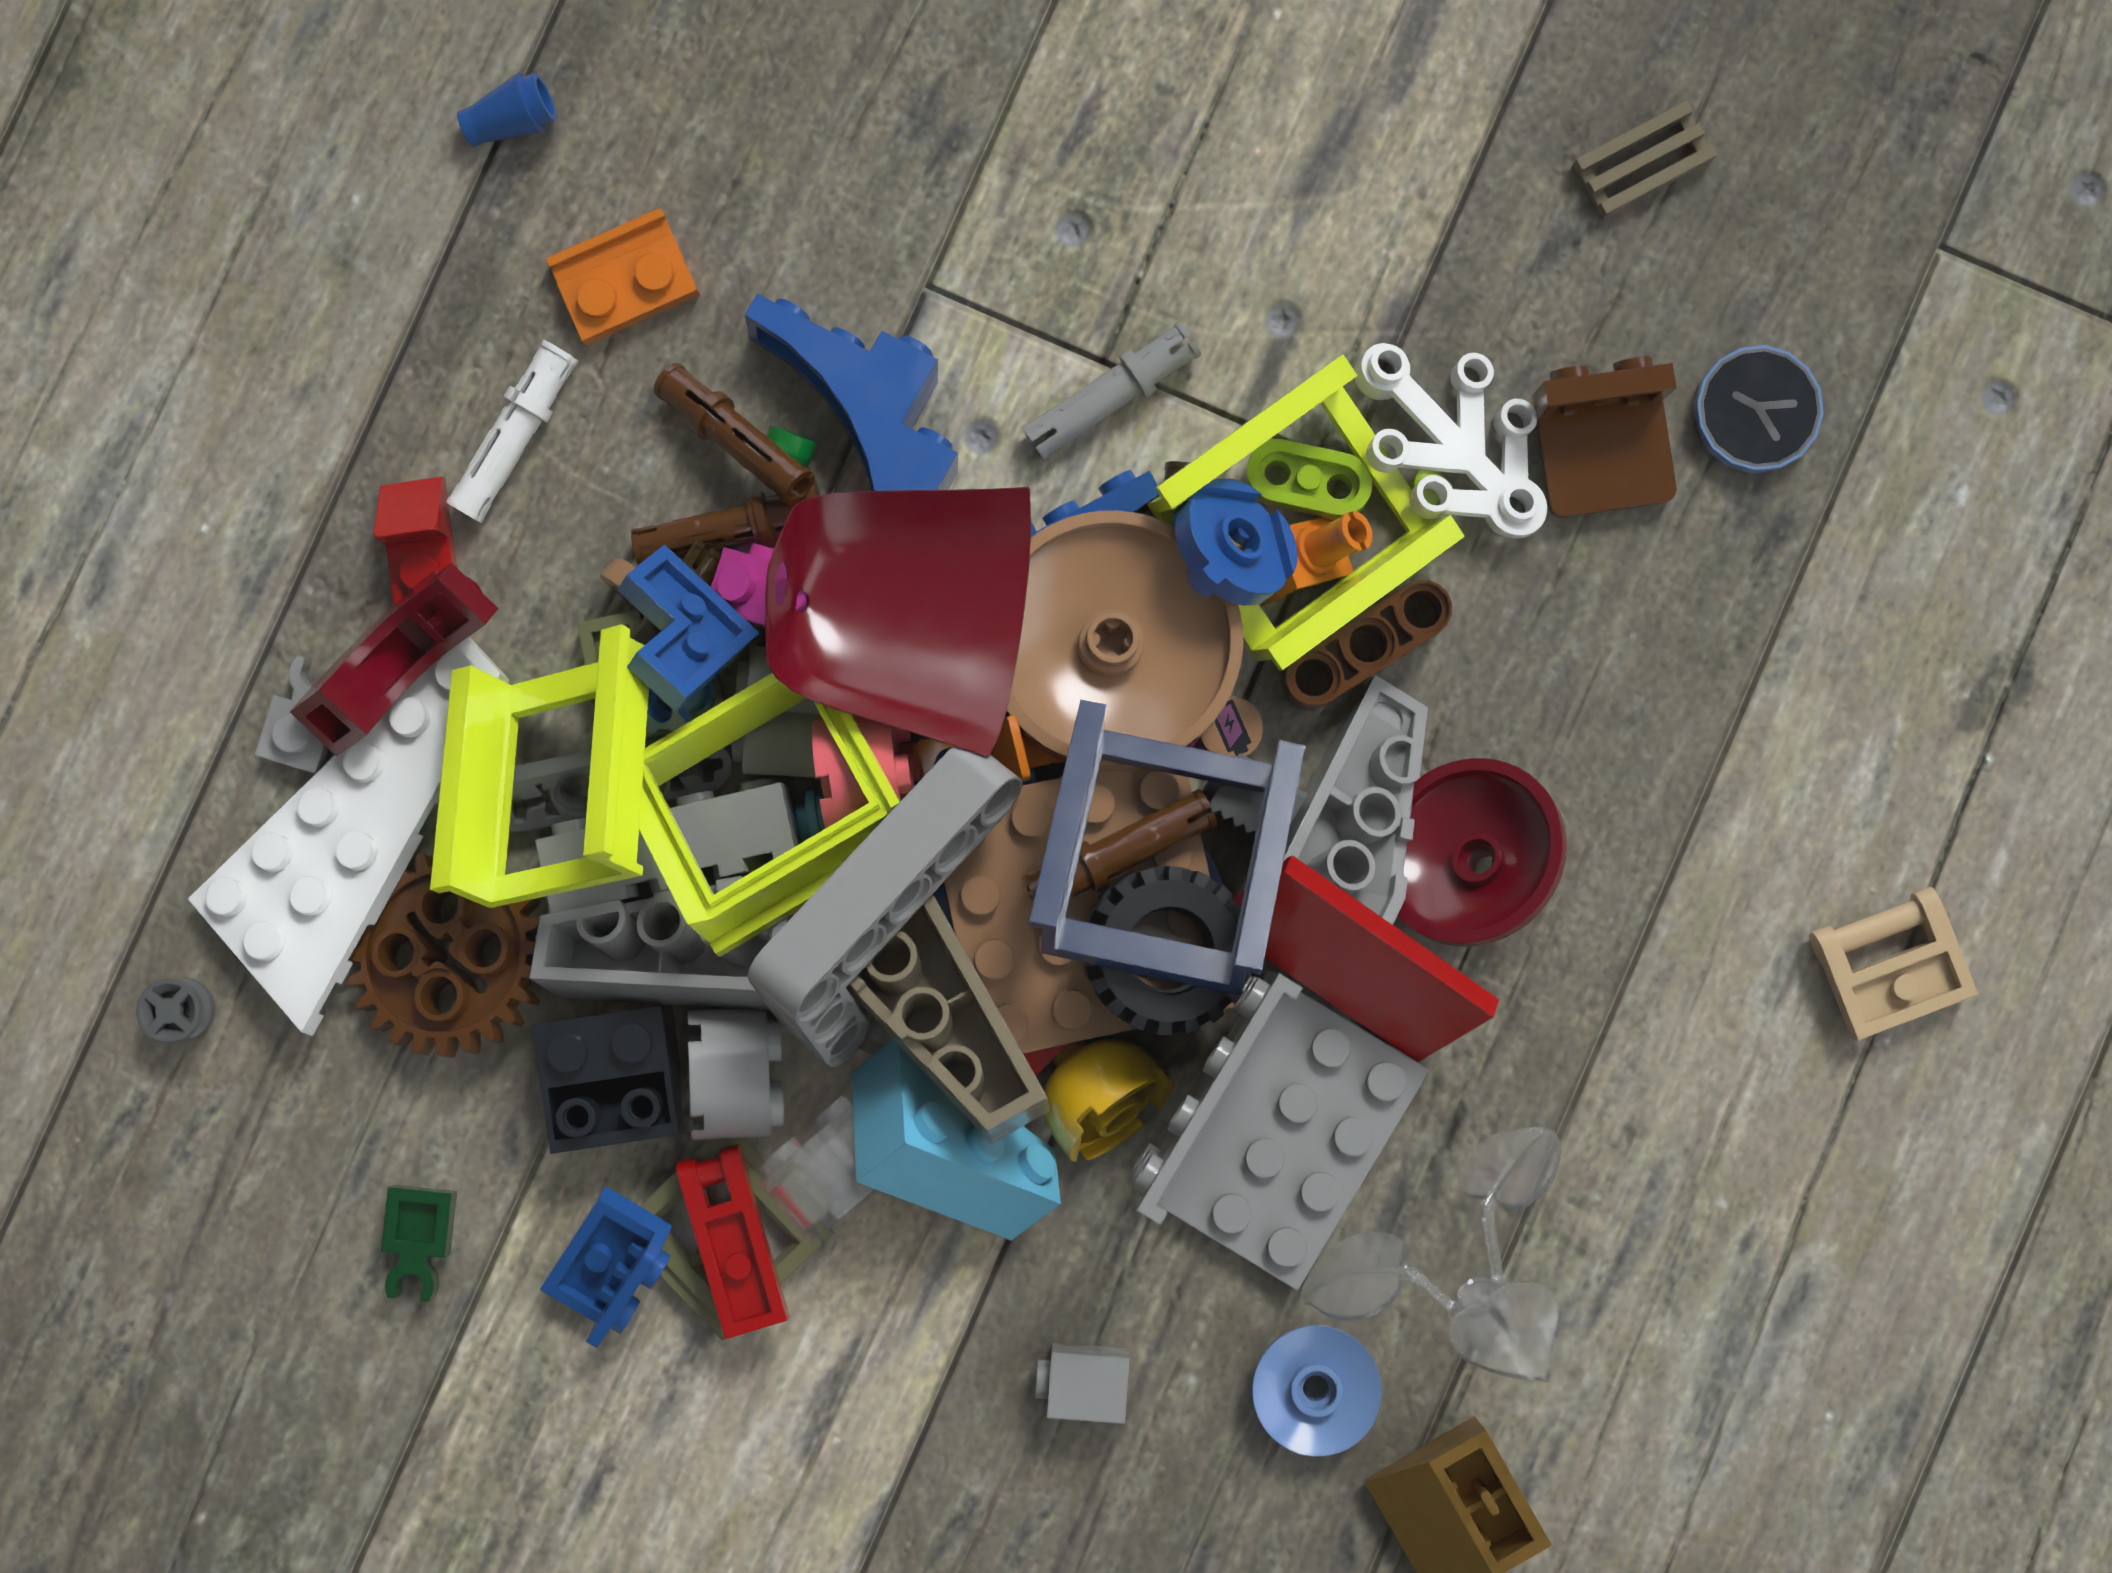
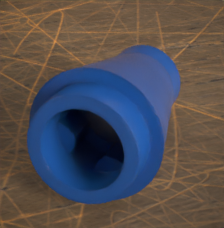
M518 72L470 107L458 111L457 118L467 142L472 147H476L486 142L544 133L546 131V124L557 120V112L552 96L540 75L535 72L524 77L523 74Z

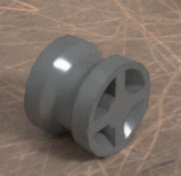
M163 979L153 982L143 990L137 1001L136 1016L139 1026L148 1037L157 1042L174 1043L195 1039L205 1033L214 1020L216 1006L211 992L204 984L195 979ZM186 1000L188 1001L185 1004L187 1008L186 1014L189 1016V1018L183 1015L184 1009L182 1004Z

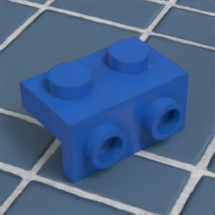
M605 1186L547 1275L540 1290L595 1322L586 1342L598 1348L610 1328L621 1334L640 1303V1299L633 1296L638 1286L642 1284L651 1289L661 1275L671 1256L661 1249L672 1225Z

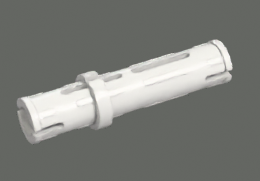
M542 340L525 374L522 375L516 387L509 386L503 397L507 399L506 404L469 463L460 482L457 483L450 497L447 498L446 503L476 521L483 522L493 500L520 459L532 435L535 434L541 422L548 423L554 413L550 410V407L565 380L568 379L572 370L579 361L550 342Z

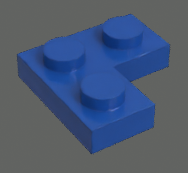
M665 544L628 573L617 589L661 630L657 636L635 654L627 667L675 712L747 650L759 635V632Z

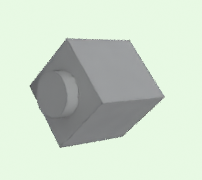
M1052 1343L1051 1360L1038 1359L1035 1399L1048 1400L1047 1418L1125 1424L1130 1360L1129 1348Z

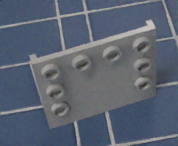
M1263 970L1259 978L1250 975V978H1247L1242 988L1243 994L1237 1003L1233 1004L1234 1008H1230L1237 1013L1235 1018L1213 1049L1200 1076L1178 1107L1157 1147L1151 1143L1147 1144L1129 1176L1132 1178L1130 1182L1133 1183V1195L1138 1212L1161 1225L1168 1211L1298 1291L1428 1074L1429 1069L1303 994L1301 986L1283 975Z

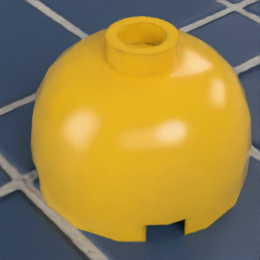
M1102 1038L1089 1044L1085 1040L1074 1042L1066 1046L1054 1059V1065L1057 1068L1049 1077L1044 1091L1048 1097L1050 1112L1045 1114V1118L1056 1142L1071 1161H1077L1079 1151L1086 1160H1091L1117 1147L1142 1128L1145 1124L1140 1118L1136 1117L1150 1102L1159 1111L1167 1102L1173 1090V1080L1147 1050L1122 1038Z

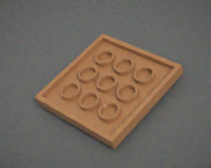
M1146 768L1117 771L1099 770L1083 841L1085 840L1091 845L1191 795L1189 777ZM1062 777L1023 785L1021 793L1010 811L944 881L954 932L1022 1053L1137 1029L1115 1016L1099 1001L1093 992L1090 981L1086 978L1082 965L1084 962L1041 954L1042 929L1029 926L1033 906L1029 896L1033 894L1031 890H1026L1022 877L1041 870ZM1201 833L1108 879L1109 887L1119 882L1122 877L1149 867H1183L1210 876ZM1090 888L1071 898L1066 918L1085 922L1090 910L1094 909L1101 899L1099 896L1107 888L1097 893ZM1175 910L1152 912L1143 917L1132 930L1134 933L1205 947L1204 938L1198 925L1187 915ZM1136 974L1145 984L1158 989H1173L1185 985L1184 983ZM1231 1002L1225 1009L1234 1008V1003Z

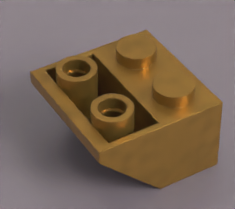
M1475 1416L1364 1479L1365 1484L1416 1573H1506L1552 1546L1488 1432Z

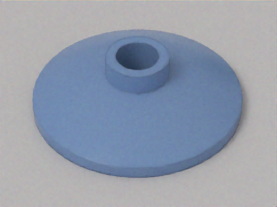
M1308 1325L1284 1333L1267 1347L1258 1361L1254 1372L1252 1396L1254 1407L1262 1426L1276 1442L1298 1454L1329 1456L1354 1446L1371 1429L1381 1405L1382 1384L1374 1359L1356 1338L1334 1327ZM1315 1375L1323 1377L1327 1382V1388L1323 1395L1311 1398L1303 1392V1385L1306 1379Z

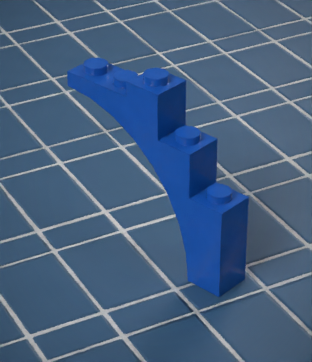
M757 294L745 313L748 338L789 364L825 399L851 437L869 479L871 491L949 490L958 474V452L952 450L953 446L950 441L938 432L925 427L919 428L918 431L912 429L938 384V359L933 357L932 351L913 337L901 335L898 339L884 331H881L871 350L868 351L865 349L864 343L852 333L838 327H834L829 331L809 320L808 314L796 304L785 299H777L776 302H773Z

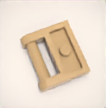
M1932 887L1912 893L1909 902L1834 930L1828 925L1810 932L1809 937L1813 951L1824 968L1852 1040L1864 1039L1979 995L1942 901ZM1920 924L1924 928L1929 940L1928 942L1851 970L1845 953Z

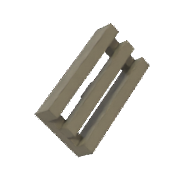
M1688 100L1575 160L1572 166L1602 220L1711 163L1715 159L1717 153L1712 144L1708 146L1703 138L1705 131L1700 122L1697 124L1694 122L1691 116L1693 109ZM1676 124L1681 130L1680 133L1598 176L1592 170ZM1686 145H1689L1692 150V155L1610 198L1607 197L1603 190Z

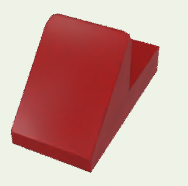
M443 476L380 486L373 533L374 540L386 546L394 604L433 571L437 574L450 563L457 567L449 504L446 503L448 498L446 481Z

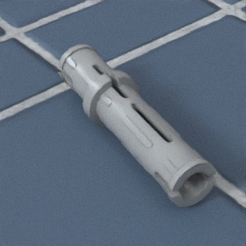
M1178 321L1172 328L1136 353H1133L1130 349L1119 356L1121 363L1103 373L1087 386L1031 423L1023 425L1021 428L1031 442L1050 429H1054L1053 434L1033 446L1042 460H1047L1051 454L1114 411L1126 405V403L1141 393L1147 398L1157 391L1156 383L1194 358L1200 357L1201 352L1195 341H1189L1172 354L1169 352L1172 347L1190 336L1185 326Z

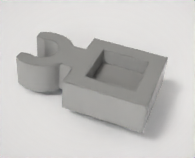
M297 656L289 669V680L294 689L292 698L290 700L273 695L255 756L316 774L325 765L329 749L290 713L291 709L312 687L307 678L312 660Z

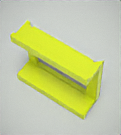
M1344 355L1334 359L1158 485L1155 490L1159 497L1147 504L1156 519L1175 527L1173 514L1188 497L1316 405L1321 404L1351 451L1368 467L1372 476V482L1406 533L1276 628L1272 625L1259 604L1252 606L1238 605L1243 625V646L1254 662L1272 660L1278 670H1284L1465 537L1451 515L1436 519H1425L1414 512L1410 504L1412 489L1398 468L1393 472L1383 473L1375 470L1369 464L1366 458V448L1375 437V434L1343 388L1344 385L1358 376ZM1379 443V450L1382 455L1391 459L1382 444Z
M620 624L601 630L599 659L596 663L513 685L472 665L452 670L430 890L437 893L450 891L486 907L493 908L643 875V866L637 863L649 687L627 667L635 654L645 646L630 638L629 628ZM595 699L583 850L584 858L505 875L519 718Z
M773 673L645 748L639 830L686 923L710 943L718 957L723 956L797 912L901 802L853 715L814 702L869 803L728 887L713 894L658 786L807 699L788 689L776 679Z

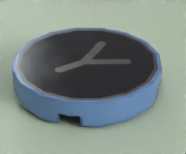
M1767 345L1739 348L1719 359L1699 382L1692 406L1694 422H1697V429L1701 434L1700 440L1707 452L1726 467L1749 474L1778 470L1801 457L1817 438L1824 414L1821 388L1809 367L1790 352Z

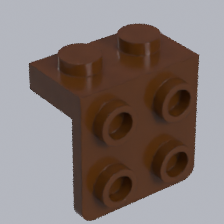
M1642 356L1615 362L1613 364L1614 371L1589 374V369L1586 365L1565 367L1550 372L1551 380L1544 381L1535 391L1532 399L1537 414L1536 426L1550 512L1555 517L1566 518L1667 503L1675 497L1677 487L1663 402L1677 388L1673 363L1653 365L1652 357Z

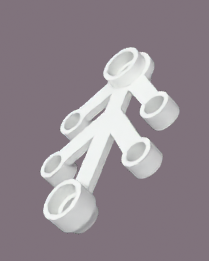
M1386 343L1370 347L1358 361L1354 370L1358 375L1355 377V382L1360 391L1367 397L1375 400H1385L1393 397L1437 444L1410 442L1401 432L1395 429H1384L1375 435L1366 448V458L1369 464L1375 470L1383 473L1393 472L1397 468L1463 473L1480 489H1452L1446 479L1437 475L1427 476L1413 488L1410 494L1411 507L1422 518L1434 519L1442 514L1482 517L1486 519L1489 527L1494 532L1509 538H1524L1537 531L1545 521L1547 502L1541 489L1528 479L1527 435L1537 424V414L1534 407L1528 401L1516 398L1506 402L1496 413L1494 428L1497 434L1502 437L1500 471L1485 455L1484 389L1490 384L1494 376V369L1488 358L1479 353H1468L1457 362L1451 371V383L1457 391L1456 425L1409 375V361L1400 348ZM1378 359L1389 363L1393 367L1395 374L1383 372L1378 365ZM1464 367L1473 368L1480 376V382L1469 380L1465 376ZM1507 413L1517 414L1523 421V428L1514 427L1509 422ZM1379 443L1391 445L1396 451V458L1389 459L1383 456L1379 450ZM1423 489H1430L1436 492L1440 498V505L1429 504L1423 496ZM1514 497L1523 504L1526 512L1519 513L1515 511L1510 505L1509 498Z

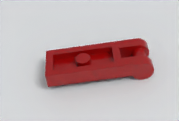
M740 1144L722 1148L719 1151L720 1156L699 1162L697 1157H692L676 1163L680 1187L725 1339L788 1321L790 1318L751 1185L746 1158ZM727 1181L731 1200L710 1206L706 1187Z

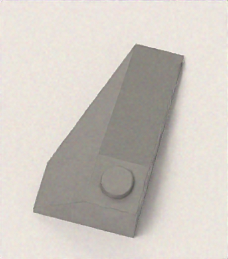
M1374 675L1369 679L1304 790L1308 795L1290 824L1284 860L1291 855L1295 856L1393 925L1406 898L1408 877L1403 876L1407 843L1413 839L1415 820L1410 819L1414 782L1420 778L1428 707Z

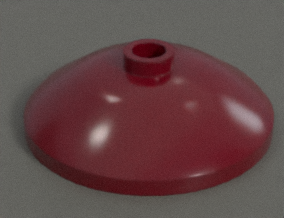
M1470 758L1449 762L1427 772L1414 782L1410 819L1415 820L1412 841L1407 843L1403 875L1408 877L1406 898L1397 916L1421 936L1451 946L1469 947L1493 943L1525 927L1544 909L1552 898L1562 877L1566 862L1567 837L1565 825L1551 795L1533 776L1521 768L1507 762L1488 758ZM1484 857H1492V865L1486 872H1475L1479 860Z

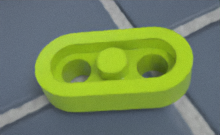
M1271 439L1256 448L1251 453L1245 469L1246 484L1262 494L1257 499L1261 503L1331 520H1337L1347 512H1360L1365 507L1372 492L1373 482L1371 473L1365 463L1356 456L1285 439ZM1271 466L1283 468L1288 475L1287 482L1282 485L1271 484L1265 477L1266 469ZM1332 480H1341L1347 484L1349 495L1343 499L1333 498L1327 491V484Z

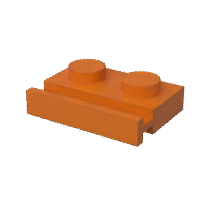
M661 207L545 258L552 270L579 336L586 346L700 296Z

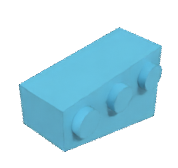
M893 1039L851 1073L857 1183L1011 1241L1061 1204L1056 1151L1054 1148L1024 1126L991 1144Z

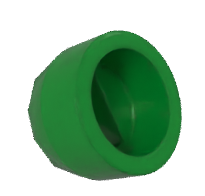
M771 424L766 434L804 468L808 466L818 442Z

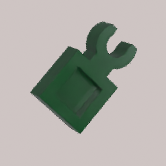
M402 1185L388 1187L381 1252L399 1253L398 1265L393 1267L388 1273L385 1281L387 1298L401 1296L403 1279L407 1274H413L420 1279L422 1283L421 1301L429 1302L437 1295L440 1281L436 1269L431 1265V1258H445L451 1254L457 1191Z

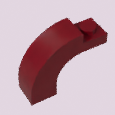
M450 563L437 574L433 571L370 626L316 681L291 709L290 713L329 750L338 756L367 736L390 707L427 669L456 645L486 625L499 608L482 593L476 582L465 576L453 563Z

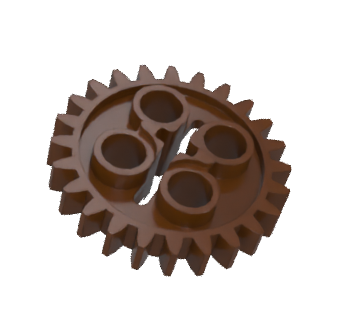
M424 853L416 854L415 861L416 872L414 873L406 867L375 925L366 927L360 938V948L354 949L348 959L360 963L361 970L348 977L346 983L350 986L366 988L367 992L358 999L355 1006L359 1010L368 1012L378 1010L370 1023V1027L373 1030L382 1032L393 1028L389 1041L391 1044L406 1047L413 1040V1053L427 1056L431 1054L436 1045L438 1055L447 1058H455L458 1045L460 1044L465 1052L478 1054L481 1051V1034L491 1042L502 1043L504 1036L500 1023L505 1021L522 1027L525 1022L516 1007L520 1002L538 1005L540 1002L539 998L528 987L530 982L533 981L530 979V972L536 943L535 936H537L540 918H530L529 915L539 906L541 901L539 898L489 908L456 894L458 899L457 912L451 920L443 923L439 913L441 904L445 898L454 893L450 891L437 893L430 890L433 858ZM417 913V917L432 936L451 943L448 948L450 954L465 968L476 973L486 983L487 988L484 993L479 992L475 983L463 969L445 964L448 959L447 953L411 924L410 918L413 914ZM498 936L502 946L501 954L495 963L486 967L482 959L483 947L488 940ZM411 940L414 948L413 959L407 967L400 970L396 962L397 951L403 943ZM453 983L457 991L456 1003L451 1010L443 1014L439 1009V994L445 986Z

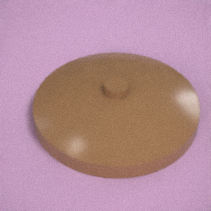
M1095 511L1060 520L1031 537L1030 565L1023 626L1013 685L1005 716H1016L1020 733L1031 743L1055 758L1066 762L1080 699L1107 704L1104 730L1189 747L1210 728L1230 698L1238 679L1243 655V625L1238 604L1228 602L1218 595L1205 597L1191 587L1186 576L1188 566L1179 551L1174 526L1156 518L1134 512ZM1101 759L1099 770L1117 771L1141 767Z

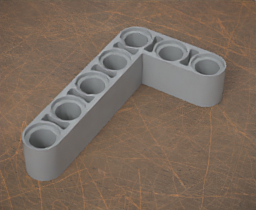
M953 746L762 948L753 960L748 972L750 984L782 1026L827 1065L834 1067L846 1061L859 1048L868 1033V1020L846 989L848 984L1003 819L1017 801L1022 789V780L991 755L985 757Z

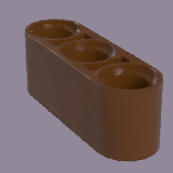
M1417 580L1405 585L1359 614L1285 668L1282 675V690L1286 699L1293 706L1302 710L1315 711L1325 707L1430 641L1448 625L1452 616V602L1449 594L1441 585L1433 581ZM1413 596L1428 599L1435 609L1433 625L1428 628H1418L1411 625L1404 614L1406 599ZM1368 630L1379 637L1382 644V654L1379 660L1363 662L1352 654L1349 643L1353 632ZM1307 663L1321 666L1329 678V687L1326 693L1320 696H1308L1302 693L1295 682L1297 668Z

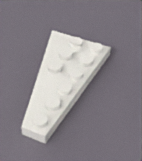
M470 637L456 645L427 669L390 707L367 736L338 756L334 755L188 898L302 1033L314 1035L324 1015L319 1013L335 983L342 984L353 964L348 959L366 927L375 925L423 838L422 835L418 834L434 804H439L452 670L472 665L506 683L510 681Z

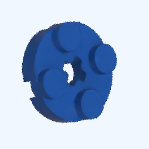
M1225 478L1212 480L1175 510L1173 521L1178 548L1188 566L1186 576L1191 587L1205 597L1218 595L1220 598L1234 604L1252 606L1264 603L1284 586L1286 579L1295 571L1298 555L1294 535L1283 515L1278 509L1269 515L1265 508L1255 501L1262 494L1252 486L1238 480ZM1231 539H1232L1235 543H1237V544L1243 546L1245 550L1242 551V550H1240L1239 548H1237V547L1234 545V543L1231 541Z

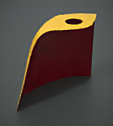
M1030 488L840 492L806 498L796 504L781 531L770 558L766 576L767 663L776 679L791 691L814 702L989 757L1004 722L1020 646L1030 565ZM784 563L787 572V586L784 599L779 605L775 593L776 577L780 565ZM800 589L807 593L809 597V605L804 612H797L795 608Z

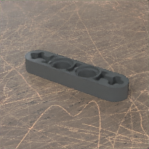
M668 734L645 738V748ZM729 744L709 756V758L713 759V766L702 768L699 762L658 786L665 801L694 793L713 791L722 787L729 780L733 771L732 745ZM591 750L515 766L513 791H518L519 796L522 799H528L527 806L517 808L516 803L512 800L509 831H528L565 821L586 818L588 796H571L564 791L561 784L567 777L574 774L589 776ZM546 782L550 783L551 803L546 802L547 791L542 792L543 783Z

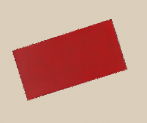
M1291 855L1283 861L1265 959L1417 1063L1494 1018L1499 999L1295 856ZM1244 890L1232 898L1238 907H1241Z

